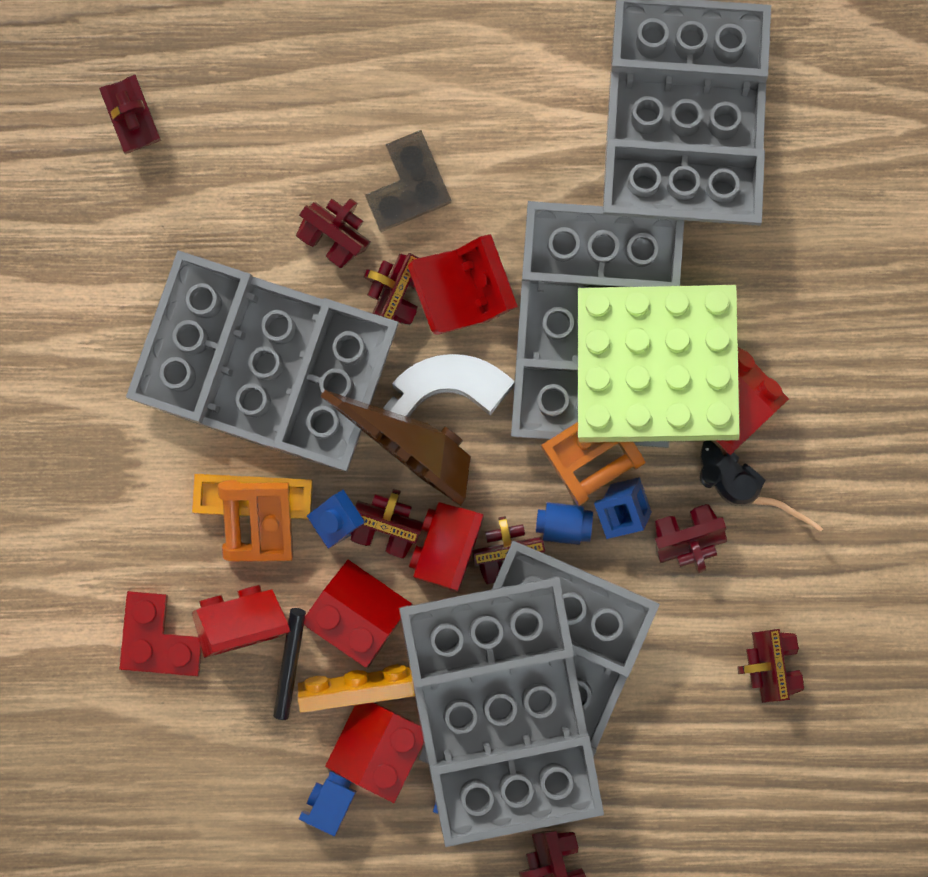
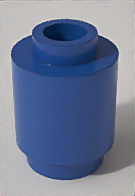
M547 502L546 510L538 509L536 533H543V541L575 545H580L581 541L590 542L593 511L584 510V506Z

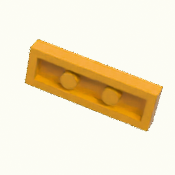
M194 474L193 514L224 515L223 500L218 496V484L223 481L236 480L240 483L289 482L291 519L309 520L307 515L311 513L313 480ZM249 500L239 501V516L250 517Z
M400 664L390 665L384 668L383 671L370 673L364 670H354L342 677L335 678L313 676L304 682L298 683L300 713L415 696L410 667Z

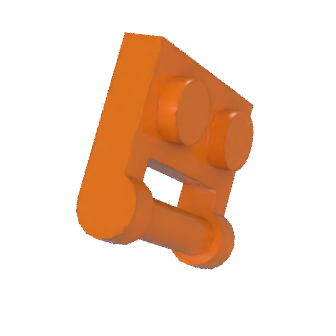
M578 422L540 446L578 506L587 502L590 494L632 467L634 470H637L646 464L634 442H579ZM618 444L624 453L622 456L583 481H578L573 472Z
M227 480L219 483L218 496L223 500L226 543L222 545L223 559L233 562L292 561L293 539L289 482L240 483L236 480ZM249 500L252 544L241 542L239 501Z

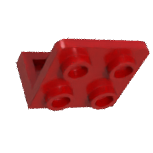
M491 234L480 236L456 250L418 258L408 264V269L429 327L435 335L489 322L518 307Z

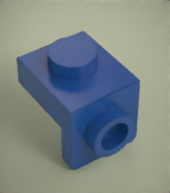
M344 489L331 496L307 515V518L328 549L350 537L353 531L365 523Z

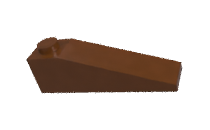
M327 390L321 394L320 397L424 482L460 506L466 500L471 456L459 446L463 440L453 431L444 426L440 432L425 422Z

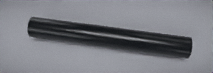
M300 608L290 609L288 625L290 632L286 634L273 714L274 718L278 720H287L290 714L306 611Z

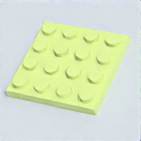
M736 285L578 288L579 442L739 440Z

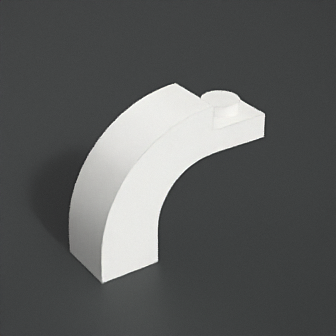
M458 354L434 356L414 364L396 378L392 385L394 389L402 394V397L398 400L393 396L383 409L410 417L415 409L427 398L440 393H456L470 399L487 414L491 415L514 387L515 381L496 366L476 357Z

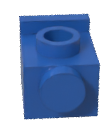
M640 477L610 484L604 498L596 500L594 503L606 539L643 531L652 513Z
M330 771L323 785L316 782L306 803L313 808L310 813L305 810L302 811L299 820L335 836L356 794V790L349 788L351 781Z

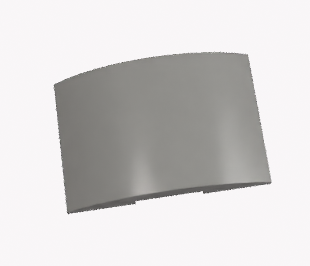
M616 0L606 133L603 215L761 226L765 149H763L765 102L769 69L771 5L706 0Z
M528 201L511 437L551 439L578 422V288L680 286L684 220L603 215V206ZM669 441L634 442L636 446L669 448Z
M178 250L126 398L216 431L348 472L362 430L320 396L327 390L371 405L399 322L333 300L320 299L253 277L250 273Z
M513 540L492 589L553 577L560 578L585 724L594 757L599 741L625 681L629 677L660 603ZM424 746L419 760L428 763Z
M553 577L399 608L445 847L604 815L590 737L587 734L575 671L574 652L560 578Z

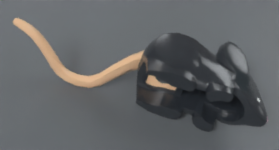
M712 441L703 442L700 452L702 468L699 478L705 487H715L721 498L731 505L748 506L750 504L776 506L817 530H823L816 522L797 512L784 502L759 496L766 480L746 463L741 465L738 462L740 458L734 452L731 455L728 453L724 455L721 449Z

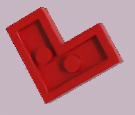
M127 591L119 670L199 676L202 652L199 638L164 634L168 595Z

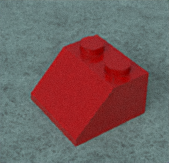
M739 346V440H716L729 455L740 447L789 400L783 393L781 386L774 379L769 378L755 364L753 357Z
M438 502L436 510L429 508L421 529L428 532L424 546L416 545L409 564V568L415 569L413 577L459 593L484 515Z
M347 559L306 614L304 626L365 668H369L400 623L401 615L399 608L411 606L412 603Z
M260 585L237 591L239 598L224 602L223 596L219 595L199 601L201 608L194 610L192 616L204 658L280 638L289 633L288 622L273 589L262 591Z
M374 702L355 705L325 767L356 785L395 803L424 744L421 725Z

